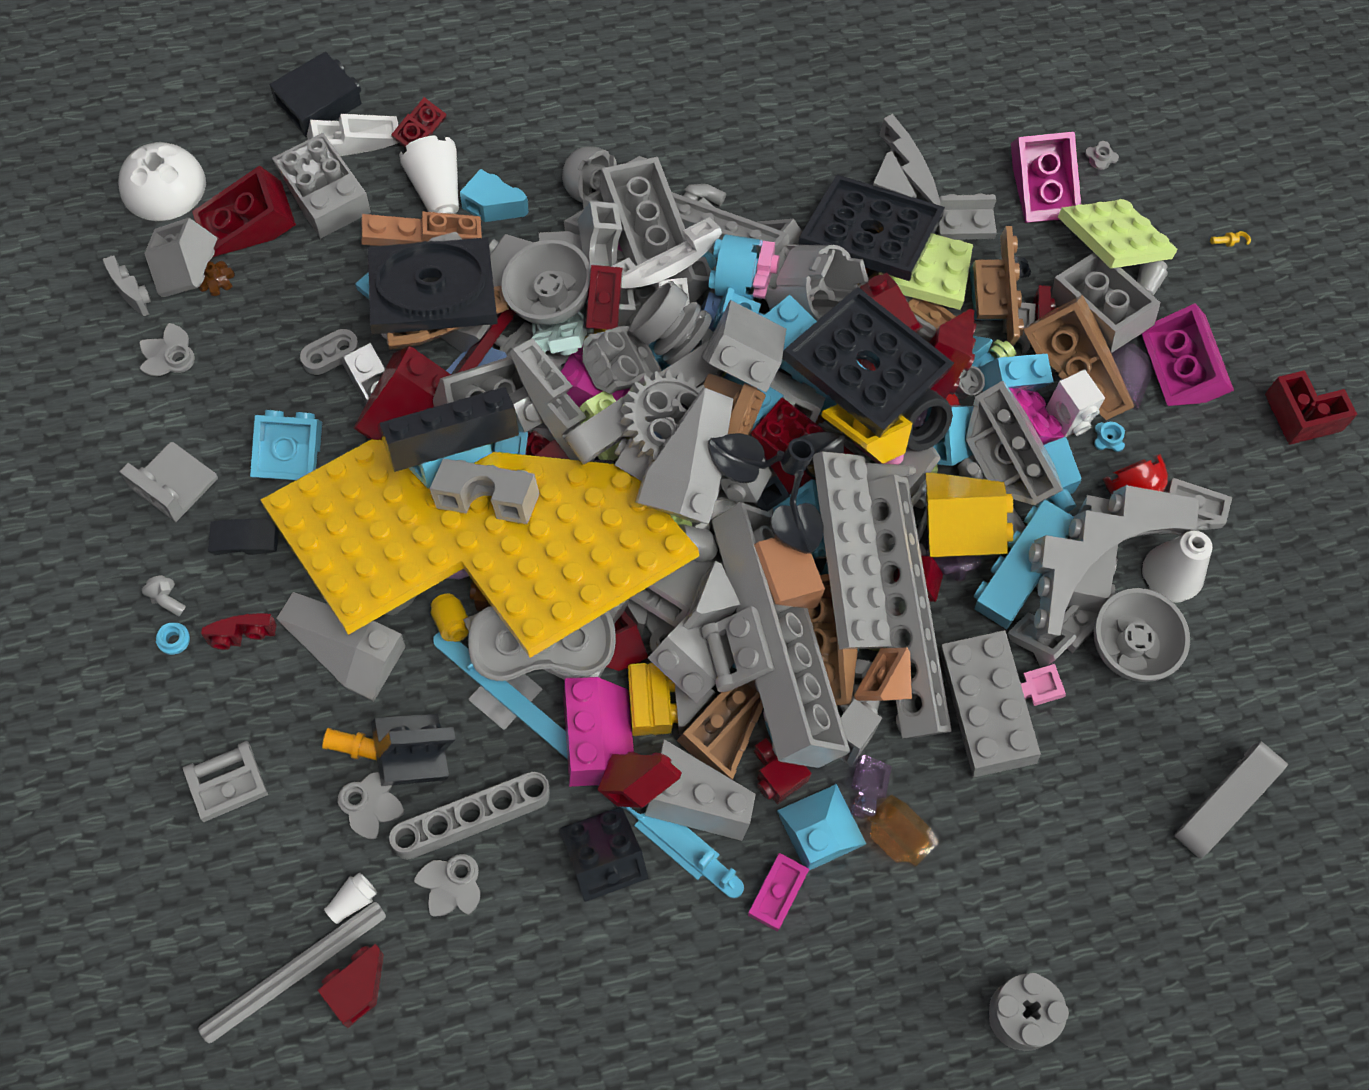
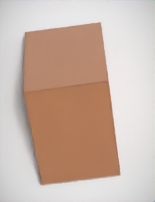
M907 647L880 648L854 695L857 701L912 699L909 649Z

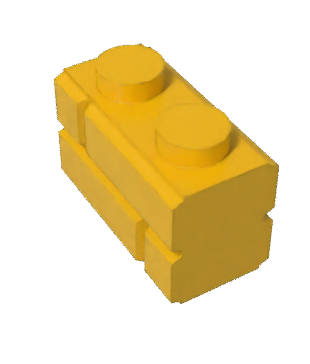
M653 663L628 665L632 736L670 734L672 732V723H678L677 703L670 704V692H675V683Z

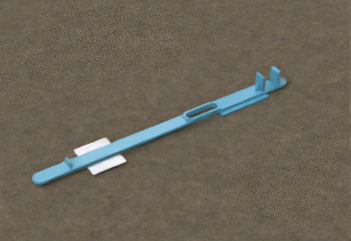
M440 632L434 636L435 647L480 685L469 698L470 702L503 730L518 717L567 759L566 731L531 702L542 691L538 684L526 674L507 681L488 679L475 670L470 659L469 649L460 641H445L441 637ZM622 807L638 819L634 826L695 879L699 880L703 875L730 898H738L742 895L744 885L735 876L736 871L732 868L728 870L717 860L720 854L688 827L645 816V813L639 814L631 807Z

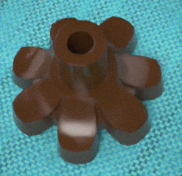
M209 261L204 271V280L198 289L204 292L209 288L212 296L220 295V287L224 290L232 288L233 285L228 279L233 278L235 273L231 268H228L224 261H219L216 264Z

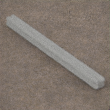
M373 902L204 1022L198 1028L202 1038L207 1043L214 1042L380 923L386 917L377 902Z

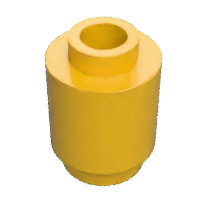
M450 593L436 597L431 603V616L441 637L445 641L458 642L463 640L469 632L463 620L468 618V615L461 601Z

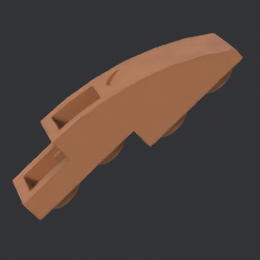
M422 211L421 219L362 214L361 244L384 246L428 242L431 238L452 232H457L462 239L482 238L480 216Z

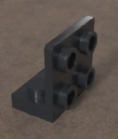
M622 807L560 828L559 831L573 865L584 902L649 879L642 850Z

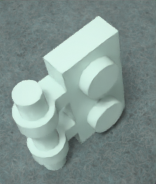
M585 319L557 324L552 329L535 332L532 338L545 353L549 350L551 353L560 352V355L576 353L578 348H582L587 333Z

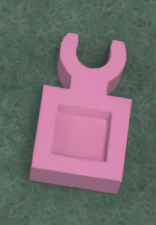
M763 241L757 263V273L753 282V287H755L753 297L765 299L771 275L778 272L780 256L775 255V242Z
M1055 664L1024 673L1025 682L1021 683L1025 700L1028 698L1032 699L1034 706L1065 697L1066 693Z

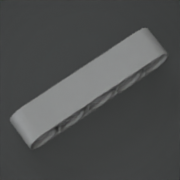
M538 772L526 773L401 822L391 830L389 835L390 844L396 855L406 860L414 859L538 810L549 801L548 780ZM531 785H539L543 788V792L538 797H530L525 792ZM500 797H507L511 799L512 803L507 809L500 810L494 807L495 801ZM474 809L480 812L478 819L474 822L469 823L462 820L463 814L468 810ZM445 822L448 824V827L443 834L433 835L430 833L433 824ZM407 834L415 836V841L410 847L401 848L398 846L402 836Z

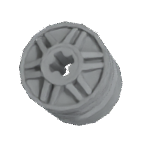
M668 281L660 286L645 301L629 327L630 332L644 344L649 345L656 341L654 353L663 355V360L669 365L674 364L695 348L705 335L712 320L711 315L706 310L700 311V305L697 302H692L685 306L688 296L673 281Z

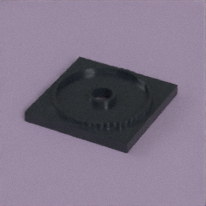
M836 175L801 233L798 245H838L844 248L851 258L863 259L865 268L884 274L888 273L890 276L910 281L943 217L945 207ZM865 229H872V230H875V231H877V232H879V233H877V234H872L871 232L864 231V230H865Z
M488 237L368 247L370 327L372 335L498 324ZM425 278H440L435 282L422 281Z
M859 287L855 288L786 347L782 357L785 362L879 438L938 383L954 365V362ZM857 359L869 360L875 366V370L870 371L862 368L857 363Z

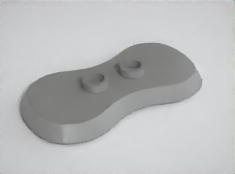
M492 606L485 608L476 615L470 626L468 638L469 655L475 670L480 675L495 681L515 679L538 669H554L577 676L592 675L601 671L610 663L614 655L616 643L614 622L611 614L607 611L529 658Z

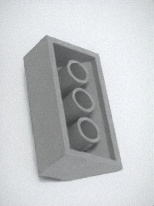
M505 234L499 241L493 239L489 243L494 287L502 286L503 272L511 258L518 251L533 242ZM490 325L464 327L441 338L463 353L480 341Z

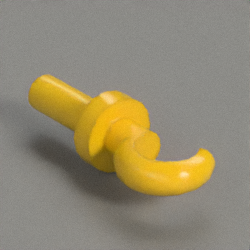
M1243 231L1235 234L1230 232L1226 233L1225 236L1211 237L1210 243H1225L1227 247H1232L1240 241L1239 236H1243L1247 240L1246 245H1249L1251 238Z

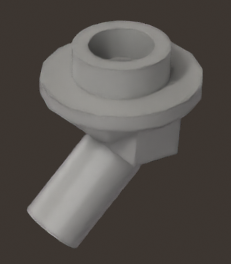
M155 576L150 578L142 588L143 595L150 597L152 604L158 603L178 617L186 607L168 596L175 585L173 579L166 578L165 576Z

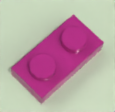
M779 853L748 916L778 932L809 868Z

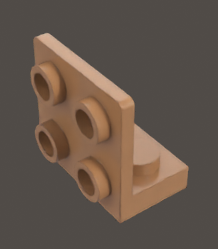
M711 373L708 374L703 384L705 388L733 398L728 434L741 433L750 435L766 395L756 387L746 383L742 386Z

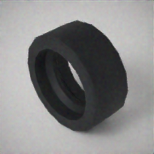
M930 389L903 415L912 422L907 446L916 451L927 450L936 445L946 435L951 426L953 417L952 406L934 390ZM932 407L927 421L921 428L912 432L913 424L917 417L924 410Z

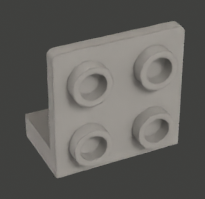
M170 442L145 468L141 467L138 470L130 463H127L119 471L130 489L175 522L218 479L215 472L174 442Z

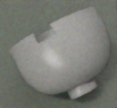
M594 146L581 147L573 151L565 161L562 173L563 186L569 195L583 203V198L594 193L592 189L599 190L602 168L617 165L615 157L610 155L608 151Z

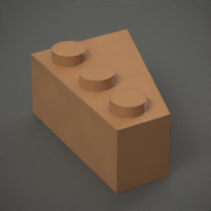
M755 680L731 691L721 692L677 740L696 759L732 780L742 754L748 745L753 728L763 709L760 693L755 686Z

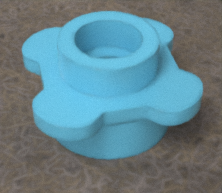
M1101 422L1095 426L1097 439L1094 444L1097 449L1104 450L1107 448L1113 449L1115 452H1120L1124 449L1125 444L1122 440L1125 435V429L1116 422Z

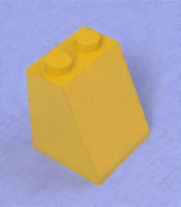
M926 473L927 530L930 557L1007 554V542H1013V524L1007 523V513H1013L1012 494H1006L1005 483L939 473Z

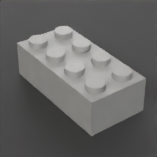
M658 157L602 168L600 192L604 202L618 203L622 226L619 244L625 259L630 258L635 266L687 241L683 232L685 226Z
M1006 631L942 644L940 656L973 777L1037 764L1041 753Z

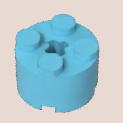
M725 234L722 240L716 239L713 257L718 258L716 270H711L709 277V288L715 289V295L724 296L730 287L735 289V294L750 300L754 299L753 295L749 293L757 273V263L760 253H757V246H762V240Z

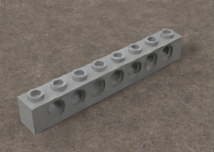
M890 475L868 481L869 495L872 501L873 524L876 530L878 559L881 564L880 573L885 594L887 622L890 628L891 647L887 648L907 647L910 651L911 665L914 663L917 670L915 677H911L912 699L896 700L898 710L896 724L898 730L902 734V739L952 732L908 478ZM888 506L889 515L884 520L883 511ZM894 537L895 545L890 551L888 543ZM898 568L900 571V578L897 582H895L894 572ZM902 600L905 601L906 605L903 614L899 611V604ZM909 631L911 642L906 646L904 636ZM918 695L922 700V707L919 711L915 706V699Z

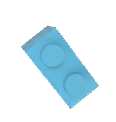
M1048 354L1001 357L979 367L985 378L983 392L1001 381H1004L1008 388L1029 391L1039 390L1054 382Z

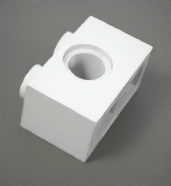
M1082 370L1059 381L1046 406V410L1061 423V432L1065 437L1072 434L1079 436L1091 428V422L1099 414V408L1105 397L1087 371Z

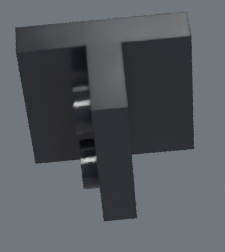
M438 714L373 719L371 727L381 786L444 781L449 777L445 750L456 740L453 727L441 728Z

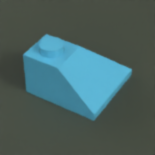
M837 784L777 810L802 865L809 868V870L866 845Z

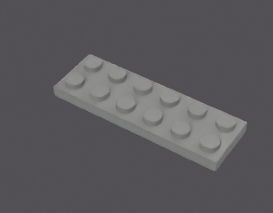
M823 451L816 453L813 456L820 513L824 525L823 535L839 650L891 647L890 628L885 608V594L880 573L881 564L878 559L876 530L873 524L872 501L869 495L867 467L864 456Z

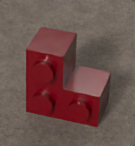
M1305 370L1277 377L1265 393L1289 445L1342 432L1358 415L1345 389L1317 396Z

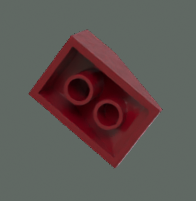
M260 165L192 211L195 222L217 237L213 248L215 250L213 257L272 241L296 225L282 182Z
M410 345L393 353L353 429L370 440H382L378 429L379 423L433 408V398L440 378L451 374Z

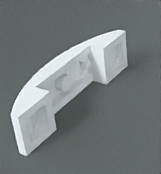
M708 217L683 230L687 241L635 266L630 258H627L611 267L623 268L622 288L642 287L660 282L683 271L701 258L713 246L716 239L722 234L721 228Z

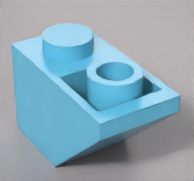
M482 169L460 191L462 208L474 216H480L484 222L524 217L529 213L528 199L522 190L516 187L512 188L502 182L497 175L489 174Z

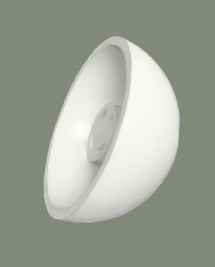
M155 142L137 148L126 158L119 173L118 186L124 205L133 214L147 220L165 221L186 214L198 204L205 191L206 178L201 165L188 151L174 144Z

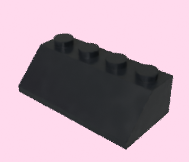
M505 387L378 424V429L394 472L519 435L515 407Z

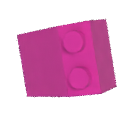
M1075 132L1018 137L1011 143L1013 171L1025 223L1060 220L1058 215L1062 207L1081 205Z

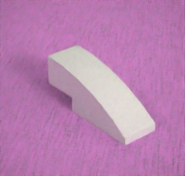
M341 114L339 121L310 120L307 138L309 140L324 133L340 156L375 151L399 143L391 137V134L398 127L397 116Z

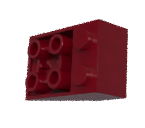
M972 309L940 325L930 341L933 347L954 362L951 370L931 388V390H934L944 399L947 398L948 394L953 395L956 392L960 383L959 377L963 370L968 371L975 359V354L972 353L976 342L973 334L977 324L974 323V310Z
M782 397L755 427L751 435L762 445L765 453L764 456L766 460H769L778 451L785 452L793 439L807 434L826 431ZM844 446V454L855 455ZM778 461L771 465L787 492L791 494L795 475L787 474L782 468L781 461ZM806 469L803 472L804 475L801 478L799 488L810 480H816V478L808 474Z

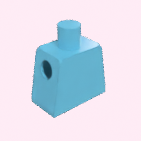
M951 405L953 413L951 426L946 435L933 446L941 457L937 463L938 465L953 466L973 455L966 442V436L974 406ZM932 407L924 410L925 422L930 416Z
M1066 437L1044 445L1055 465L1063 487V491L1048 498L1047 501H1053L1055 506L1065 512H1069L1076 507L1070 494L1076 491L1081 482V476Z

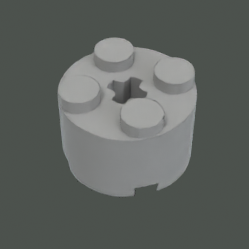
M1036 973L1018 975L1004 983L992 995L989 1007L990 1026L996 1037L1006 1046L1023 1051L1039 1049L1057 1039L1062 1033L1069 1015L1068 1007L1060 990L1050 980ZM1026 1007H1029L1032 1013L1026 1019L1022 1013L1026 1010Z

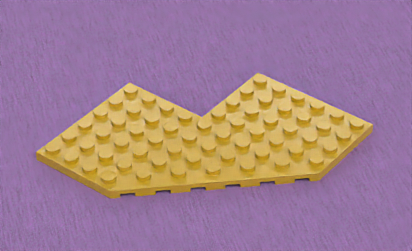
M374 439L365 442L261 499L265 510L348 635L458 571L465 569L529 658L699 557L697 546L669 514L635 503L641 481L615 466V464L588 462L583 465L579 460L492 452L475 462L474 464L494 465L498 468L515 471L524 470L535 474L540 494L528 524L497 519L491 502L492 496L476 498L470 504L467 514L437 509L430 492V487L427 488L409 468L394 472L383 440Z

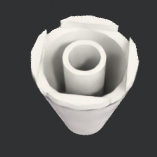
M427 136L410 142L406 145L407 151L404 154L400 152V162L428 212L456 214L459 210L457 150L454 141L449 137H445L446 141H440L437 139V136Z
M1189 531L1152 549L1146 556L1142 567V575L1149 585V589L1162 594L1174 603L1183 602L1196 596L1204 584L1212 552L1211 540L1200 531Z

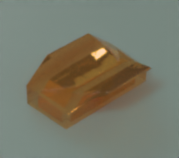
M890 795L867 818L871 823L870 837L896 863L910 862L916 867L939 844V840L931 828L905 802L893 795Z

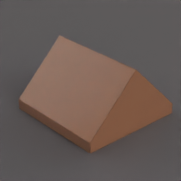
M776 537L754 544L776 605L809 609L818 606L825 588L812 554H804L781 543Z

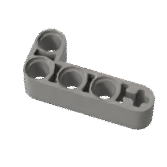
M1262 741L1255 743L1244 754L1245 757L1236 763L1237 766L1174 834V837L1199 859H1202L1288 766L1287 762Z

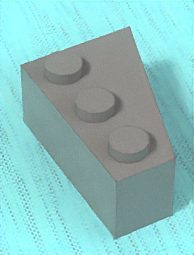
M664 739L660 753L668 756L672 760L671 763L682 774L678 781L647 804L645 816L742 841L750 825L756 794Z

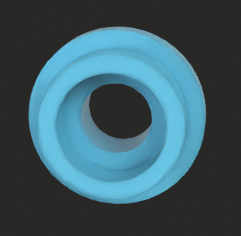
M179 623L163 625L156 635L158 648L163 653L169 655L181 653L190 642L188 630ZM171 636H179L177 642L173 644L168 643Z

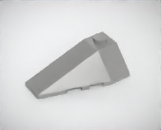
M702 388L682 417V422L672 437H668L663 444L664 448L656 460L651 462L645 470L635 503L690 522L709 524L719 492L721 472L712 461L708 443L710 438L728 435L733 398L707 388Z
M295 592L291 594L276 618L346 689L373 702L406 647L401 633L375 621L348 635L328 604Z

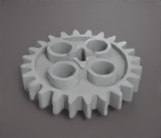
M667 370L662 377L658 371H655L650 378L644 375L639 383L635 382L623 399L625 403L620 408V411L625 415L621 418L620 424L628 427L622 434L626 437L632 436L633 440L628 446L629 448L636 446L640 448L637 455L638 458L643 457L645 454L649 456L648 465L656 460L664 448L663 444L668 437H672L681 424V419L687 411L681 403L689 409L702 388H705L704 385L698 388L694 387L695 378L693 377L688 382L683 381L682 372L676 378L672 377L670 370ZM650 402L655 403L659 409L653 407ZM654 432L659 433L663 439L656 437Z

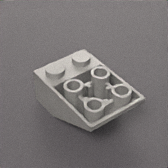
M324 133L272 158L304 216L320 239L362 217V214L371 213L365 190Z

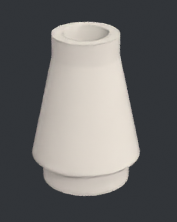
M361 873L354 877L350 876L330 904L324 908V911L332 921L339 924L346 917L372 903V897L377 894V891Z

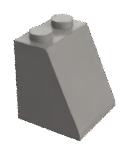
M730 300L701 357L709 364L767 393L782 363L787 329Z
M685 617L648 659L695 703H698L716 684L717 674L708 641L703 639L701 631L703 626L687 629L683 627ZM726 634L721 637L728 667L730 668L735 662Z

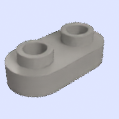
M347 329L336 330L306 345L302 349L300 359L303 368L313 375L323 374L341 365L342 362L340 360L349 353L359 349V343L352 331ZM341 346H349V348L345 350H340ZM315 359H322L319 363H312Z

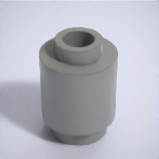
M684 524L679 525L699 550V557L694 559L695 561L704 562L712 560L716 556L718 544L715 541L714 535L709 530Z

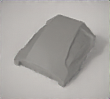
M619 326L614 329H608L605 332L590 334L583 341V363L595 387L609 394L617 390L631 388L635 382L639 383L644 375L650 378L655 371H658V373L662 371L649 345L644 344L629 330L630 326Z

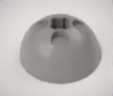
M554 239L534 242L518 251L508 262L502 276L503 296L510 308L518 316L531 323L539 325L562 323L575 316L585 305L589 297L590 264L585 254L569 242Z
M1132 588L1116 593L1104 603L1094 624V642L1100 658L1113 672L1128 680L1151 682L1163 679L1180 668L1189 652L1190 632L1183 614L1171 600L1152 590Z

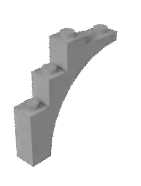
M1126 485L1114 491L1111 495L1108 505L1111 514L1085 510L1074 516L1069 525V536L1072 537V540L1048 535L1034 540L1029 550V561L1032 562L1031 572L1043 574L1037 589L1041 599L1040 608L1037 609L1034 617V626L1037 628L1036 637L1051 639L1061 636L1065 611L1075 587L1088 568L1112 547L1135 536L1157 533L1182 535L1186 532L1197 530L1199 498Z

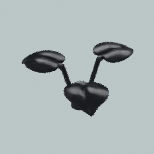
M819 432L803 435L793 439L785 452L778 451L774 457L765 462H762L765 455L764 449L759 441L752 436L734 433L710 438L708 445L712 461L725 477L734 482H754L758 478L759 468L766 469L778 461H781L782 468L787 474L795 475L790 506L782 505L775 509L770 520L771 530L781 543L804 554H811L817 549L822 540L824 530L821 514L810 503L796 504L798 490L805 469L810 476L816 478L813 462L814 454L822 451L844 454L845 434Z

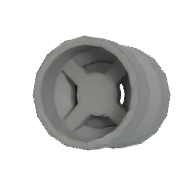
M971 366L968 371L963 370L959 377V386L954 394L959 400L979 394L985 385V378L981 370L975 366Z

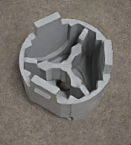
M787 245L780 254L777 274L772 273L765 301L771 310L788 295H791L818 321L857 288L859 283H866L868 281L863 259L851 258L850 254L838 245Z

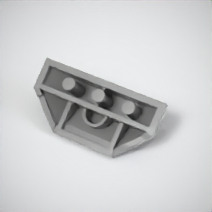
M1001 381L975 396L966 442L986 479L1004 482L1006 494H1012L1014 500L1035 506L1063 491L1051 457L1025 410L1005 382Z

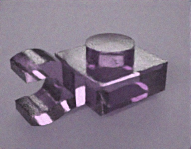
M867 755L858 757L852 788L859 791V794L852 803L851 815L861 819L864 818L865 814L871 817L875 815L877 799L886 798L892 766Z

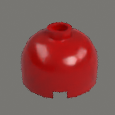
M1161 454L1153 456L1155 462L1151 460L1146 462L1143 459L1114 472L1118 477L1113 480L1108 476L1104 477L1103 481L1110 495L1126 485L1163 492L1168 483V472Z

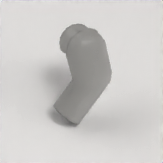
M690 184L684 189L686 192L683 195L698 201L699 197H704L706 200L719 206L722 205L726 198L725 192L708 184Z

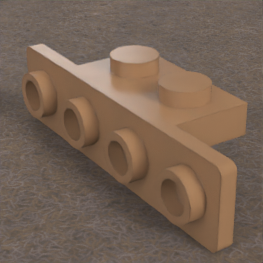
M1005 226L1000 236L1002 259L975 260L973 264L977 319H1006L1007 341L1014 346L1024 331L1023 319L1019 318L1018 308L1021 307L1022 295L1021 291H1017L1016 281L1019 280L1020 267L1019 263H1015L1014 253L1017 252L1018 240L1017 236H1013L1012 226Z

